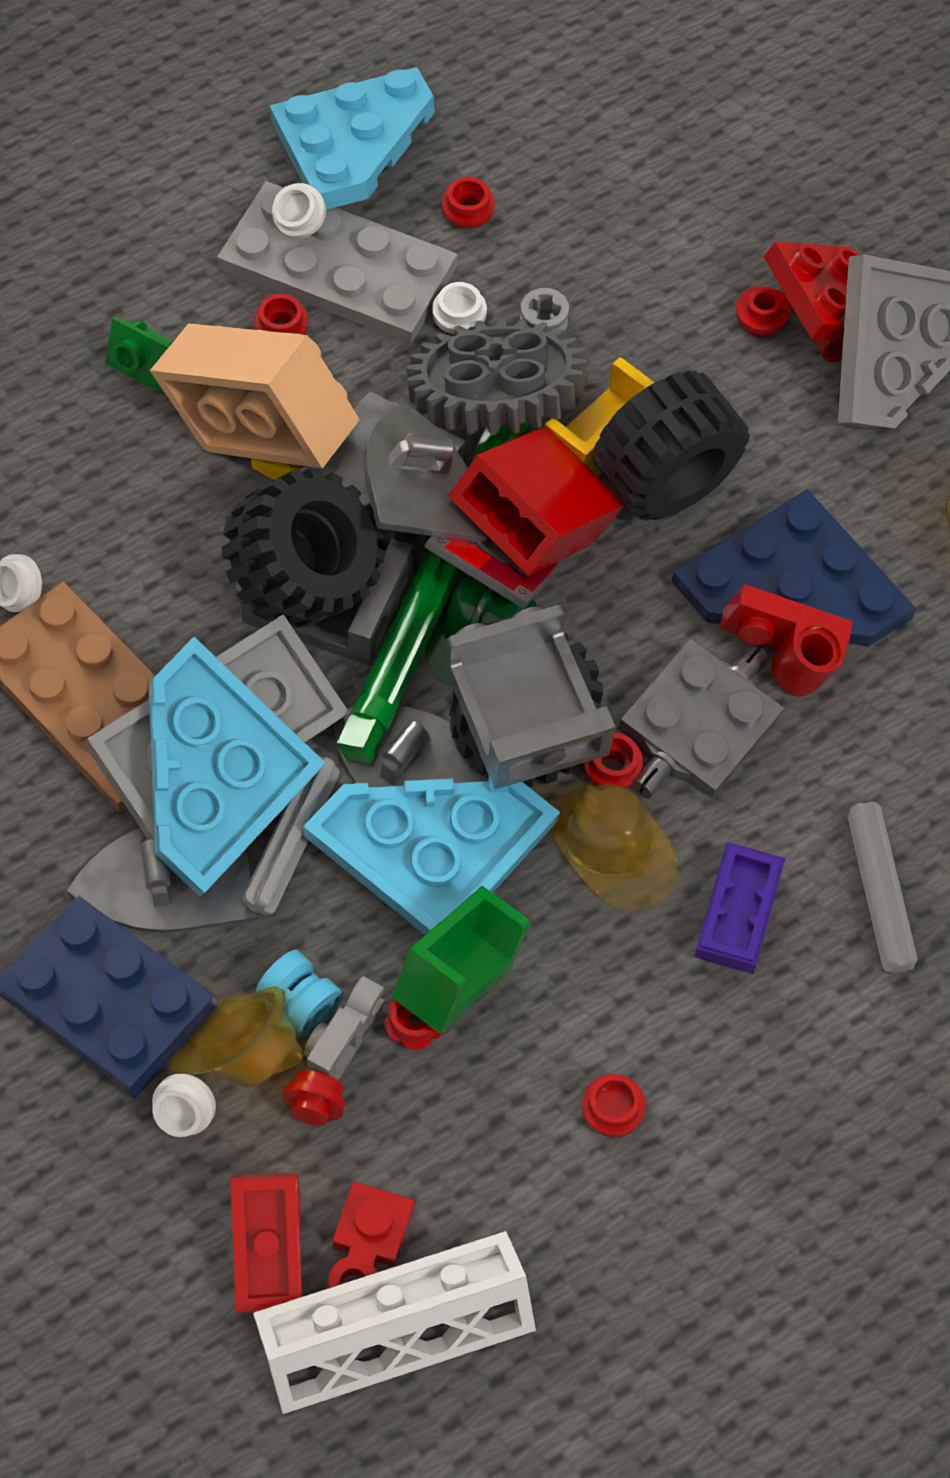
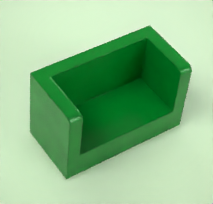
M484 886L479 887L409 949L392 998L438 1033L442 1034L512 968L530 925L528 918Z

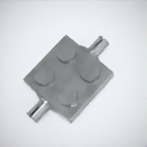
M692 639L679 651L621 718L618 730L642 747L650 760L640 774L632 780V788L637 793L644 786L641 796L650 799L664 780L671 775L674 778L689 782L711 798L715 796L780 718L784 710L783 706L755 687L750 680L763 663L768 660L769 656L763 648L755 656L759 645L749 643L732 665L720 661Z

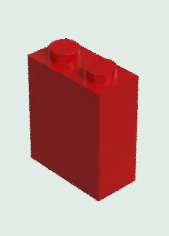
M546 426L478 454L448 494V497L528 577L592 545L625 505Z

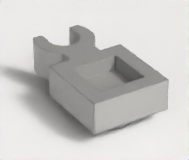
M362 976L351 992L344 1009L339 1007L329 1025L320 1022L316 1026L304 1049V1056L308 1057V1070L322 1072L339 1080L363 1042V1034L366 1029L375 1021L385 1004V1000L380 998L384 992L383 986Z

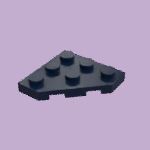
M808 489L673 571L672 583L708 623L721 624L723 609L742 586L746 584L853 621L850 640L847 644L866 647L871 646L911 620L916 610L915 606Z

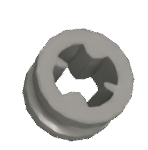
M538 288L524 296L521 302L520 320L526 319L528 328H533L544 322L547 323V333L558 329H563L565 333L568 327L569 303L563 294L551 288ZM541 309L552 311L549 320L537 319Z

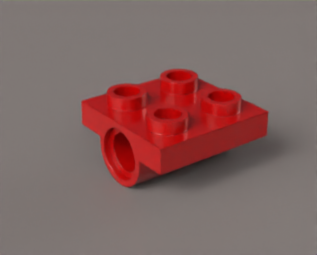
M774 242L763 256L823 359L830 363L842 360L849 257L860 254L853 247Z

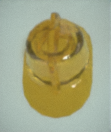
M588 783L581 788L580 792L573 794L559 807L560 815L557 823L554 825V840L562 854L571 863L591 891L606 904L623 910H644L662 902L673 890L679 874L677 853L669 838L645 809L638 796L621 786L613 784L593 786Z
M274 986L257 993L227 998L217 1002L219 1007L167 1062L169 1069L176 1074L189 1075L215 1071L236 1084L249 1088L257 1086L273 1074L300 1064L304 1053L296 1041L297 1032L295 1025L283 1009L286 1001L285 991Z

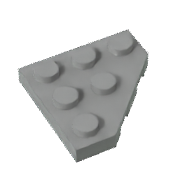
M864 254L849 257L838 424L878 430L895 429L907 417V408L920 395L928 394L950 371V271Z

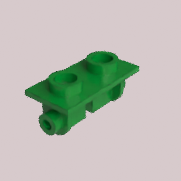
M115 316L111 322L105 364L166 395L150 372V369L174 341L149 329L146 323L141 320L133 323L129 320L123 321Z

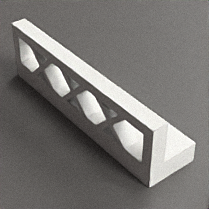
M506 1231L253 1313L283 1414L536 1331L527 1278ZM514 1300L516 1312L490 1321L482 1318L490 1307ZM442 1323L450 1326L442 1337L429 1341L418 1339L426 1328ZM378 1344L387 1347L378 1358L366 1362L355 1360L362 1349ZM311 1366L323 1368L316 1378L289 1386L286 1374Z

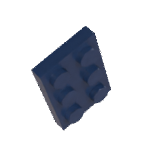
M79 895L0 976V995L133 1098L140 1093L219 1007L214 994Z

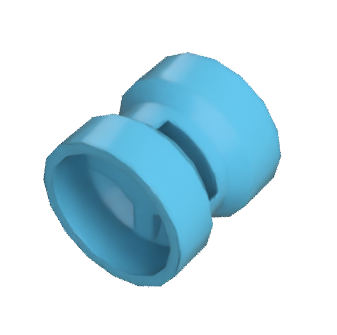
M296 949L283 955L265 972L257 985L255 995L270 1009H280L286 1015V1024L299 1037L304 1038L311 1035L320 1022L325 1023L335 1013L343 999L344 992L330 979L319 978L314 974L313 963Z

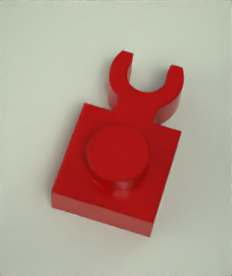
M353 1181L332 1241L333 1248L348 1252V1255L332 1267L328 1278L329 1288L341 1285L342 1281L351 1275L363 1278L377 1273L375 1269L377 1262L395 1267L415 1208V1200Z

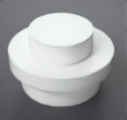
M296 183L283 188L276 195L272 207V217L275 225L281 232L292 238H305L314 234L323 224L326 215V204L322 195L314 187L304 183Z
M464 282L451 283L445 286L436 296L432 309L433 319L442 330L451 334H455V326L458 325L467 330L475 329L476 321L481 320L483 323L485 322L487 305L483 296L473 285Z
M12 554L0 561V606L10 612H21L40 598L42 578L38 566L30 557L22 554Z
M173 1074L166 1077L157 1086L152 1098L153 1116L157 1125L164 1132L175 1137H186L202 1132L210 1124L216 1111L215 1098L209 1087L197 1077L189 1074Z

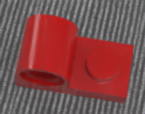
M744 584L723 609L720 629L738 635L740 639L747 643L774 647L772 674L776 683L791 695L803 697L813 694L842 665L846 655L847 643L850 640L853 621ZM803 655L807 656L813 664L808 662Z
M298 1172L233 1175L230 1179L236 1313L257 1312L303 1297Z

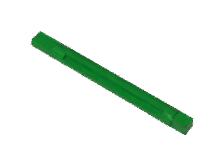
M528 422L521 423L519 433H514L508 426L500 427L496 435H490L488 427H486L467 469L478 454L525 435L530 424ZM430 550L427 551L337 741L341 752L347 760L372 764L462 571Z

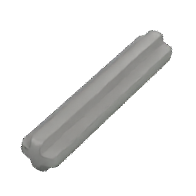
M320 757L326 764L285 806L242 896V901L248 906V910L253 913L270 916L275 913L309 841L303 836V826L327 802L340 775L335 762L328 757Z
M876 802L858 803L850 808L848 822L882 967L890 974L907 972L914 969L918 957L882 808Z

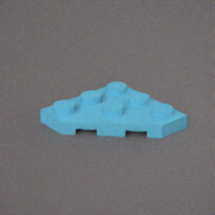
M417 67L407 70H394L387 75L357 83H344L331 90L307 96L299 95L290 98L288 101L269 105L274 128L302 183L314 187L322 195L326 204V210L368 199L378 187L377 177L386 166L393 167L412 143L411 133L419 123L426 125L435 113L434 96Z
M193 637L149 682L155 854L194 892L201 896L326 763L202 643Z
M490 777L488 781L454 783L453 778L404 781V786L368 787V783L343 784L303 826V836L416 929L426 935L479 887L484 886L493 893L557 823L560 812L523 782L495 790Z

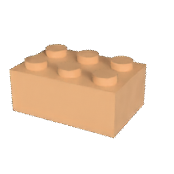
M188 323L150 369V372L203 450L211 453L323 469L360 421L347 400L346 390L334 379L321 358L320 348L308 335Z

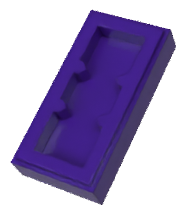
M726 842L696 946L695 958L754 974L784 866V857Z

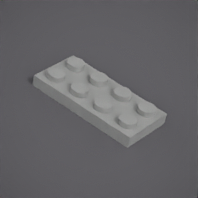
M265 181L217 256L218 269L281 294L291 295L299 301L412 344L431 312L436 296L446 286L455 271L458 254L338 208L326 210L324 222L314 234L305 238L289 237L277 228L272 217L274 199L283 187Z
M284 614L216 657L304 743L349 714V711ZM149 700L87 738L84 745L147 839L150 840L154 839L150 708Z

